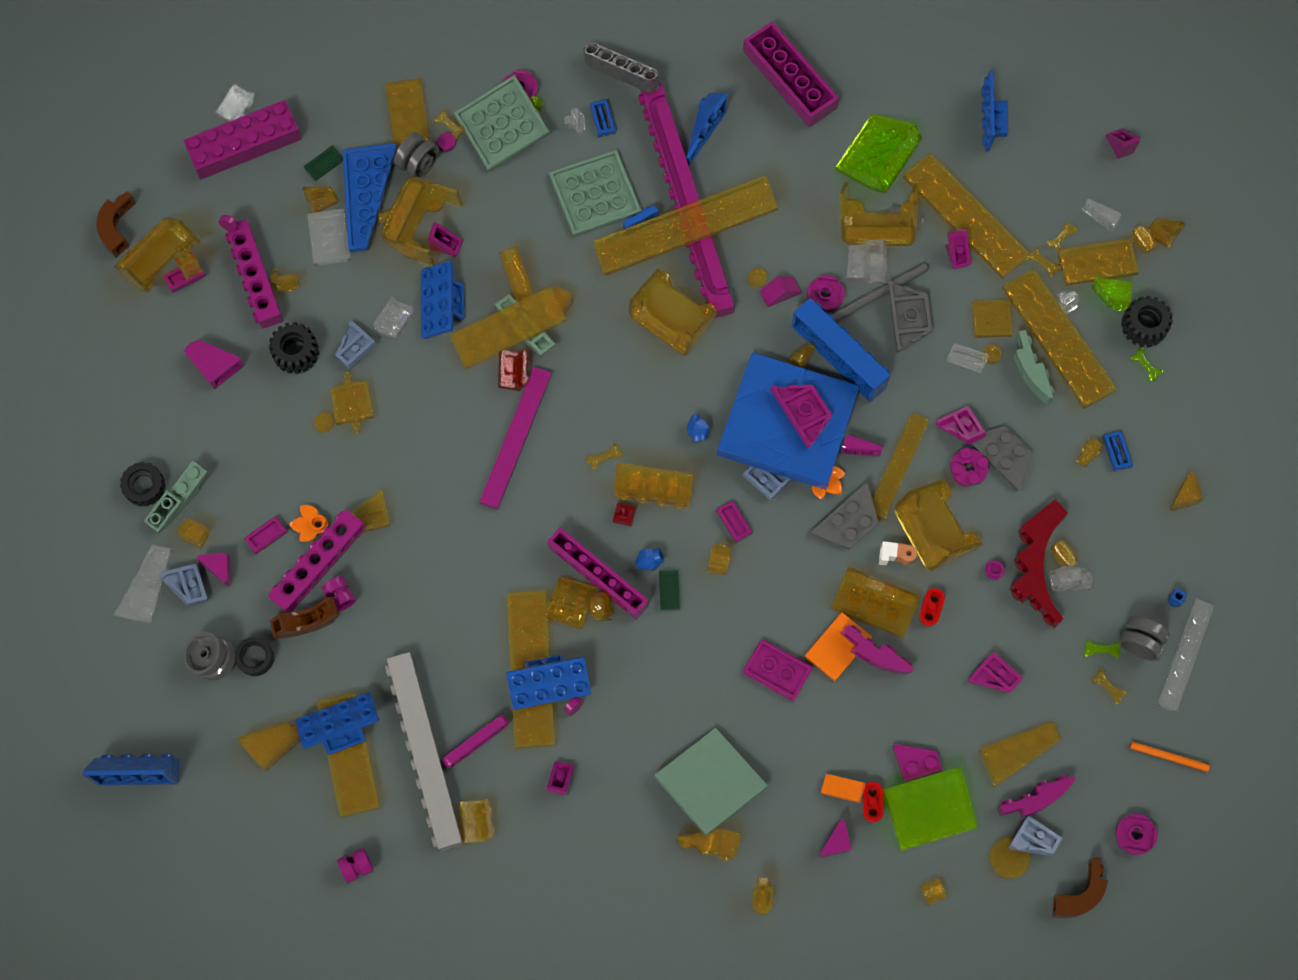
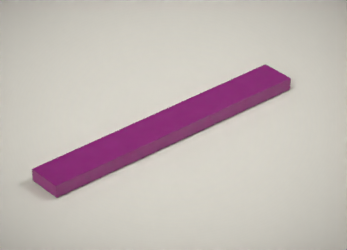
M533 367L480 499V504L498 510L551 378V372Z

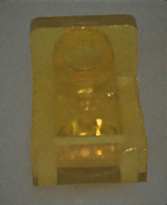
M277 267L273 268L274 274H271L272 285H276L278 291H293L296 288H300V282L296 273L280 276Z

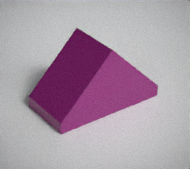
M1123 128L1106 134V138L1118 159L1134 153L1140 142L1138 136Z
M433 223L428 236L431 250L454 257L458 255L463 240L439 223Z
M777 276L760 290V294L768 308L801 294V291L794 277Z
M227 553L206 554L197 557V560L226 586L229 587L231 585V563Z
M843 819L840 820L820 852L819 856L821 858L851 851L846 823Z

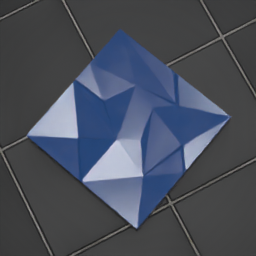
M751 353L717 449V456L826 490L860 386ZM789 385H813L832 414L831 420L809 449L806 448L770 391L772 386L784 388Z

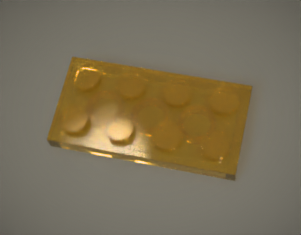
M421 78L385 83L393 143H397V150L406 137L414 132L421 134L426 138V141H430Z
M1131 239L1059 249L1057 252L1065 286L1133 276L1139 273Z

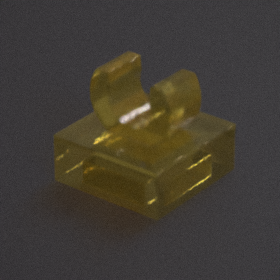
M939 878L920 886L928 905L947 898Z

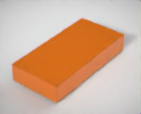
M826 774L821 794L860 803L865 783Z

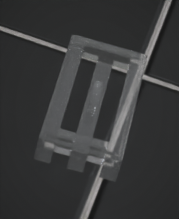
M954 343L948 354L947 362L982 373L983 368L986 366V361L989 359V354ZM955 350H958V351H961V352H964V353H967V354H970V355H973V356L982 358V360L973 358V357H971V356H969V355H966V354L964 355V354L957 353V352H955Z

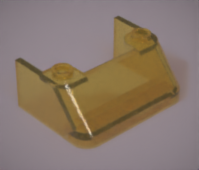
M418 177L407 178L381 229L383 240L405 257L434 266L435 262L430 251L421 248L420 244L412 239L426 210L438 212L442 209L445 202L459 207L463 206L458 190Z
M845 182L840 192L843 241L848 245H912L916 239L919 215L918 183H914L910 200L902 203L900 213H864V205L860 200L849 199V182Z
M165 217L116 263L114 268L138 290L148 293L153 286V276L177 252H187L193 246L192 243L198 244L200 240L181 219Z

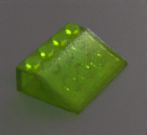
M871 114L835 167V170L870 190L886 194L923 138L916 124Z
M961 767L883 790V800L901 851L978 828Z

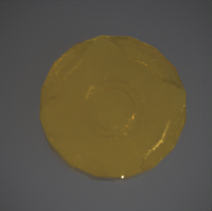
M1012 838L999 840L992 847L989 854L991 868L997 875L1005 879L1020 877L1027 871L1030 863V854L1028 852L1010 850L1008 848L1013 840Z

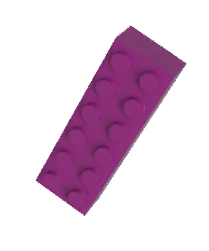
M773 21L744 40L743 52L808 127H811L837 109L839 97Z
M283 100L186 138L183 141L201 180L302 140L286 100Z

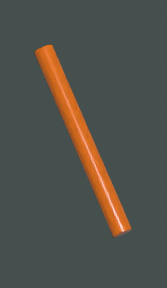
M1131 741L1130 749L1205 772H1208L1210 769V764Z

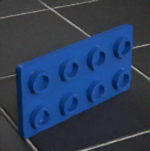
M989 71L988 77L984 78V86L981 88V97H984L982 113H985V118L982 119V129H985L982 145H985L986 152L990 151L995 136L1007 137L1008 135L1007 101H994L993 71Z
M451 261L421 270V337L426 339L453 331V318L458 321L464 319V284L453 279V262Z
M563 654L525 661V668L506 672L514 710L591 694L585 658L583 656L564 660Z
M371 692L300 717L295 722L303 749L323 743L327 754L330 755L365 742L366 739L362 727L378 722L379 717Z

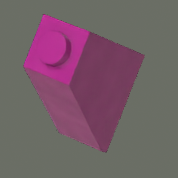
M199 339L188 344L186 349L183 350L186 357L214 389L244 367L238 356Z

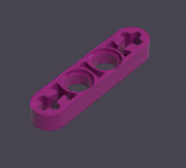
M504 715L499 716L441 760L442 764L447 770L451 769L504 730L510 722Z

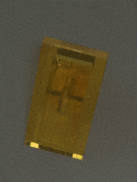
M331 187L302 188L306 202L314 215L339 202Z
M1155 219L1147 229L1146 234L1169 249L1181 233L1185 223Z
M190 248L173 256L186 280L203 272Z
M1190 472L1185 478L1170 510L1175 511L1194 506L1204 499L1194 473Z

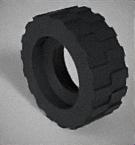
M144 462L129 466L123 472V476L120 479V488L123 495L132 504L140 507L153 505L157 500L159 501L164 494L166 486L164 483L165 479L157 467ZM139 476L151 478V489L145 493L136 492L133 487L136 478Z

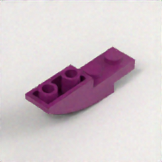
M848 624L840 632V634L855 645L850 652L864 662L878 669L896 674L908 675L914 671L910 661L904 657L900 658L892 646L883 644L877 648L876 643L870 638L866 639L863 637L861 631L856 626Z
M1067 775L1057 777L1055 782L1049 783L1048 780L1037 783V787L1033 789L1034 796L1030 793L1021 796V800L1015 802L1013 799L1001 802L1002 805L997 809L999 816L1019 811L1022 819L1042 811L1070 788L1075 781V777L1068 778Z

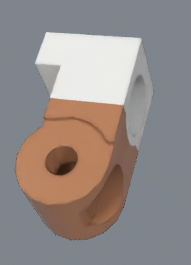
M883 541L880 546L879 565H887L888 561L911 565L917 557V550L911 545Z

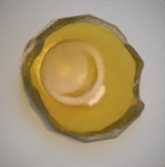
M605 592L595 593L589 601V612L592 618L597 621H611V618H608L613 614L609 609V596Z

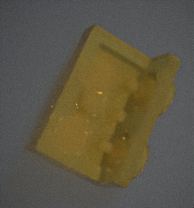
M488 799L460 802L458 805L463 844L482 843L491 840L494 834V827L491 824L490 816L492 809Z

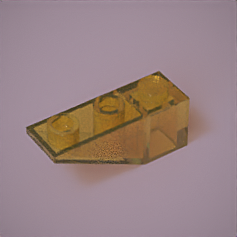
M722 828L714 830L707 837L702 832L677 836L676 842L680 843L679 846L684 849L691 850V847L699 849L700 854L710 856V854L718 855L719 860L730 862V860L734 861L742 835Z

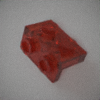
M503 350L499 352L498 388L520 391L527 385L528 375L526 374V368L529 358L527 357L526 350H522L520 353Z

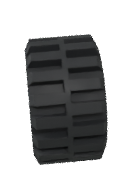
M1141 296L1138 300H1133L1124 313L1123 321L1121 322V327H1124L1122 332L1127 334L1126 339L1128 341L1131 339L1134 345L1138 343L1139 347L1147 345L1148 348L1152 347L1153 344L1155 346L1158 345L1166 337L1173 324L1171 319L1173 314L1169 312L1170 307L1165 306L1163 300L1161 302L1158 301L1157 297L1151 299V296H1146L1144 299ZM1144 315L1152 318L1156 327L1148 328L1143 326L1139 322L1138 316Z
M293 322L292 325L285 323L283 328L279 326L277 332L274 330L272 333L273 337L269 339V350L280 370H286L289 374H292V371L295 374H299V371L303 370L304 373L307 371V367H313L312 362H317L319 346L309 327L306 328L302 323L298 326L297 322ZM292 342L304 344L303 349L297 354L289 355L284 353L285 348Z

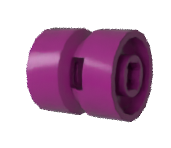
M344 576L335 577L322 586L325 596L334 598L337 612L348 609L357 601L352 591L348 590L349 585Z
M363 847L354 851L352 856L345 855L337 859L347 884L357 880L360 874L365 876L374 872Z

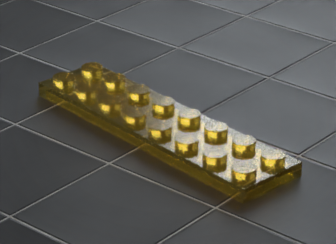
M931 153L903 174L906 182L955 231L964 228L967 230L969 246L1002 279L1030 257V253Z
M1035 269L1003 285L1002 290L1083 409L1117 390Z
M546 591L507 593L511 671L525 668V661L550 657ZM552 702L517 710L513 709L515 749L555 746Z

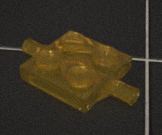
M344 372L342 374L344 384L330 388L335 421L337 425L352 424L353 433L357 434L358 431L359 434L361 433L359 422L374 418L368 382H352L351 373L347 372L346 376Z

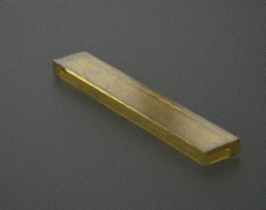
M911 414L872 500L877 518L884 521L929 420L916 414Z

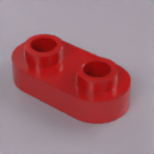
M932 588L927 591L924 597L919 621L926 627L934 626L939 620L945 601V595L940 589ZM931 597H936L937 602H932ZM930 615L932 620H927L925 616Z
M877 782L867 783L862 795L863 817L870 823L880 821L884 814L883 789ZM869 790H874L876 795L870 796ZM875 810L876 816H871L869 811Z

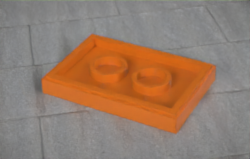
M843 612L804 656L834 682L856 657L850 652L855 645L840 634L842 629L848 624L850 626L854 625L861 631L863 637L872 639L870 634Z

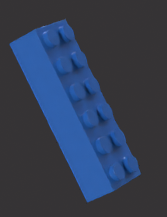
M809 298L794 311L791 327L849 383L860 386L859 392L870 403L887 388L890 378L889 370L884 365H880L872 353H867L858 340L851 338L849 332L844 327H840L832 315L826 314L817 301Z

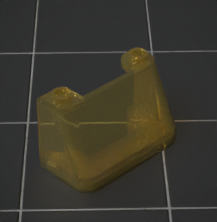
M658 268L630 298L629 315L634 321L683 356H687L692 351L717 315V310L710 303H702L699 306L672 286L671 276Z
M945 479L909 491L895 505V514L916 548L924 566L930 571L938 569L983 545L976 533L970 531L964 534L946 503L951 497V489Z

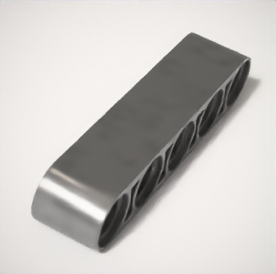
M588 43L584 46V57L587 66L645 92L654 93L658 91L659 78L657 70L596 43Z

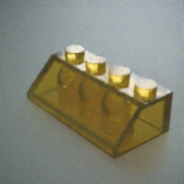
M617 463L614 496L620 500H628L630 498L636 499L640 503L650 501L660 506L670 504L676 508L684 509L685 507H690L694 474Z
M848 567L831 609L843 612L848 616L904 638L921 596Z

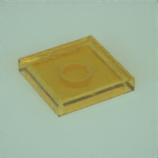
M1010 300L972 301L974 338L1012 337Z

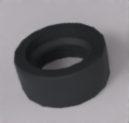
M250 637L243 640L235 651L237 666L249 676L265 674L274 662L272 648L264 639L258 637ZM251 646L262 647L266 653L264 663L257 668H250L243 661L244 652Z

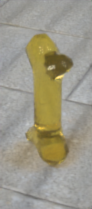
M446 109L441 110L440 114L435 116L436 122L444 123L453 132L455 139H458L459 135L464 133L463 126H457L447 117Z
M1069 222L1064 223L1065 228L1057 238L1048 240V247H1053L1056 251L1060 252L1061 243L1070 234L1078 232V228L1071 226Z
M1035 248L1033 252L1027 254L1028 260H1035L1048 270L1050 277L1054 276L1055 272L1061 270L1060 264H1053L1041 256L1039 248Z
M613 443L609 451L597 456L588 455L586 461L591 464L592 469L596 470L600 462L612 457L621 458L623 452L618 450L617 444Z
M1098 670L1097 676L1092 678V683L1101 684L1112 695L1115 704L1121 703V697L1126 695V690L1116 689L1106 679L1104 670Z

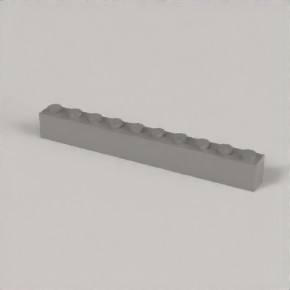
M408 652L387 658L388 665H385L387 676L392 677L393 683L390 684L392 694L397 695L398 702L395 703L397 713H401L403 717L400 725L403 733L407 732L408 740H405L408 752L412 751L413 758L410 759L413 771L417 770L419 776L415 780L418 790L422 789L424 796L420 798L423 809L427 808L429 816H426L428 827L433 828L434 835L431 836L434 848L438 847L440 852L461 846L463 841L412 656Z

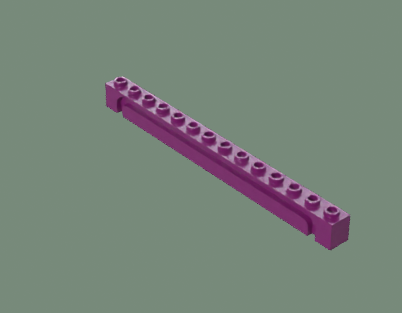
M659 82V89L654 93H648L640 89L638 99L640 105H643L645 109L643 110L644 119L649 121L648 131L655 140L653 141L654 150L659 152V166L664 168V181L670 187L668 189L669 197L671 200L674 199V212L680 218V221H678L681 232L684 231L685 247H689L691 252L689 253V259L696 268L694 270L695 278L700 280L701 283L699 289L701 296H705L706 303H704L706 312L711 314L712 319L733 314L734 304L728 291L723 270L668 101L665 98L662 83Z

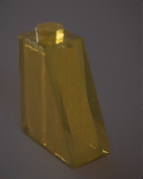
M517 246L500 251L501 266L513 298L521 305L530 303L531 300H534L533 291Z
M283 722L241 736L237 741L260 767L267 772L300 742L297 727L294 724L290 726L287 722Z

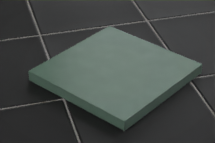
M515 75L454 112V115L489 172L551 134Z
M617 150L548 172L573 237L626 220L628 217L635 216L642 211Z
M716 728L654 775V778L706 837L768 788V785Z

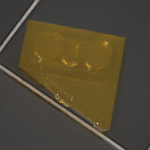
M382 489L378 490L377 494L363 502L358 509L351 512L365 524L366 528L363 532L390 526Z

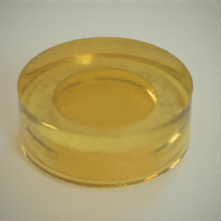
M760 268L751 270L748 276L749 284L755 288L764 286L767 281L766 272Z
M993 344L987 345L982 352V358L988 364L997 363L1002 355L1001 349Z
M319 413L314 419V425L319 432L325 433L333 428L334 421L330 414Z

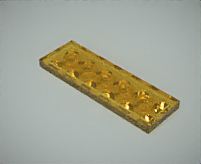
M550 286L451 334L450 337L465 369H468L567 321Z
M353 692L316 701L318 711L357 697V694ZM362 742L330 755L327 754L340 817L344 818L380 809L367 742Z

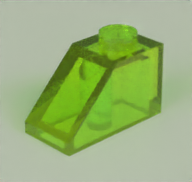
M1100 277L1094 278L1091 288L1107 307L1117 311L1127 310L1131 302L1132 282Z

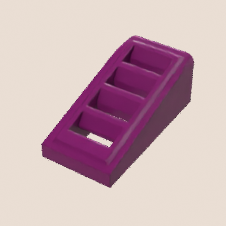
M846 435L841 453L880 456L883 447L851 435Z

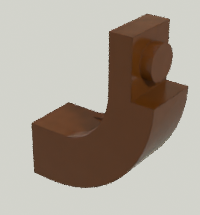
M127 191L119 195L114 203L107 199L97 216L98 235L106 249L115 258L129 247L126 239L117 232V224L120 218L136 204L132 195Z
M326 597L311 608L298 612L279 613L270 620L274 639L307 634L334 622L333 618L338 616L337 606L333 597Z
M1091 858L1089 860L1087 885L1080 895L1068 896L1057 894L1054 896L1052 917H1078L1093 909L1101 901L1105 894L1108 880L1100 879L1104 871L1100 858Z

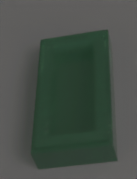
M332 145L304 165V169L316 182L342 163L343 157Z
M678 570L659 571L660 611L680 610Z

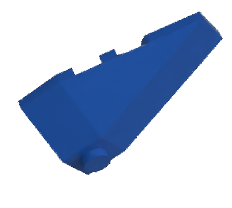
M709 93L706 98H702L700 101L698 115L686 156L688 166L691 165L727 113L728 94Z

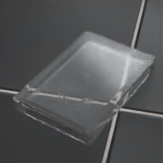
M344 209L307 214L314 266L351 261Z

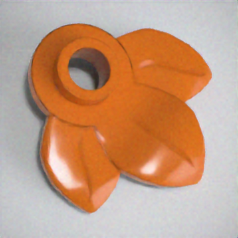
M834 466L827 489L824 490L812 486L813 494L819 499H822L826 492L841 494L842 485L839 479L845 476V472Z
M301 505L300 512L302 516L290 522V526L294 531L301 533L299 538L301 542H309L314 540L317 534L323 532L328 526V521L326 517L319 515L315 507ZM321 522L322 526L316 527V523Z

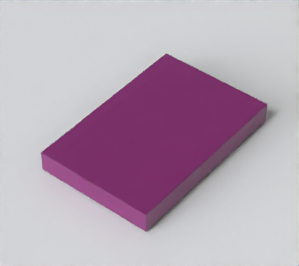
M761 639L742 674L794 702L813 667Z

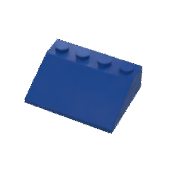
M129 754L121 755V758H114L113 755H101V758H94L83 770V776L98 786L178 784L179 760L173 754H161V757H154L152 754H142L141 757L135 758Z

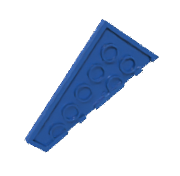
M397 143L343 150L348 249L350 252L369 249L397 151Z

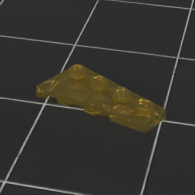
M1052 721L981 748L979 752L994 787H996L1059 742L1061 738Z

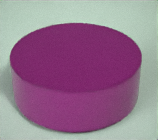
M451 133L439 135L437 139L439 149L444 152L452 151L456 146L455 137Z
M222 215L218 221L219 225L228 231H235L238 226L237 220L229 215Z
M579 697L572 698L566 705L565 712L569 716L574 715L582 706L583 700Z

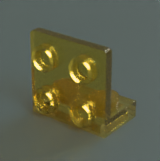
M559 577L548 601L546 619L583 629L587 610L596 588Z

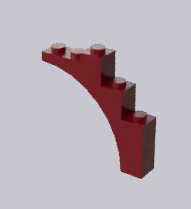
M1056 499L1019 529L1020 539L1025 544L1028 543L1029 546L1016 556L1014 562L1016 568L1020 572H1024L1025 575L1012 584L1009 589L1016 601H1020L1023 604L1029 600L1031 607L1039 611L1043 615V620L1054 628L1064 618L1055 608L1048 594L1044 579L1043 562L1045 549L1051 534L1068 515V512Z

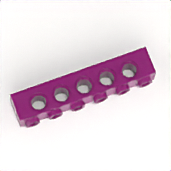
M247 219L238 222L235 231L227 230L228 233H225L228 244L232 243L233 249H230L233 259H237L239 263L236 265L239 276L243 275L244 280L241 283L244 291L249 292L250 296L247 297L250 308L254 307L255 313H252L256 324L260 323L262 329L284 321ZM240 241H245L241 245L238 244ZM245 257H251L249 260H243ZM256 272L254 276H249L251 273ZM262 288L260 292H254L256 289ZM263 304H268L266 308H260Z
M349 510L341 511L335 517V522L323 530L318 541L315 540L309 546V551L297 559L294 568L288 570L283 575V580L271 588L268 597L286 613H291L367 528L365 524ZM341 528L347 529L344 535H338V531ZM327 543H334L330 550H325ZM315 557H320V562L313 565L312 560ZM307 571L306 578L299 579L300 573ZM289 586H294V591L291 594H286V589Z
M561 527L549 538L547 544L551 551L635 620L649 607V600Z

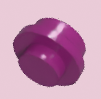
M990 561L985 566V574L992 580H998L1004 574V566L999 561Z

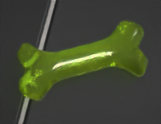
M1138 349L1136 355L1131 357V361L1139 362L1149 373L1150 381L1155 382L1157 376L1162 375L1163 370L1156 369L1144 356L1143 349Z
M1087 640L1085 643L1084 655L1087 657L1093 653L1111 654L1115 659H1118L1120 656L1119 650L1121 647L1118 642L1111 646L1094 645L1090 640Z

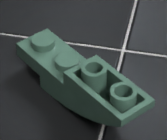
M1026 330L1018 331L1015 338L1018 350H1016L1013 356L1018 371L1031 391L1045 404H1050L1055 393L1053 386H1050L1048 381L1049 371L1044 367L1043 363L1037 364L1036 354L1031 349L1032 340L1027 335Z
M192 460L171 490H166L144 522L160 533L192 501L200 491L199 486L210 472Z

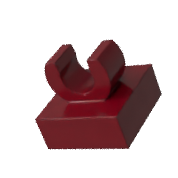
M617 502L613 523L631 527L636 507Z

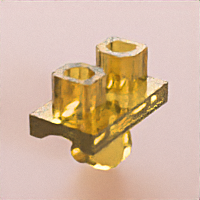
M757 878V887H753L752 908L759 915H767L772 909L774 887H770V878Z

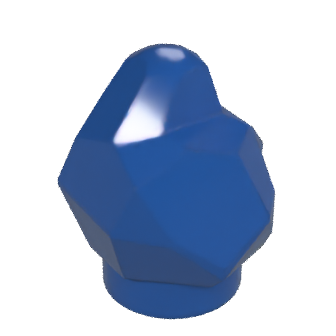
M693 414L687 425V433L692 437L693 442L708 440L709 426L705 420L701 419L699 414Z
M646 548L639 552L635 564L640 570L655 571L664 562V556L660 548Z

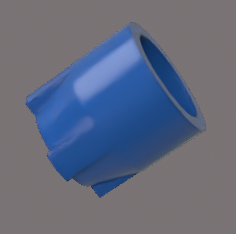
M1177 588L1168 596V603L1172 607H1180L1184 603L1187 594ZM1175 594L1179 595L1181 600H1178Z

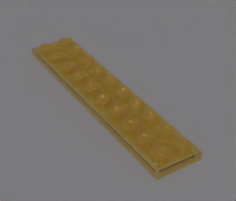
M765 175L597 239L593 243L603 274L607 276L773 213L779 209Z

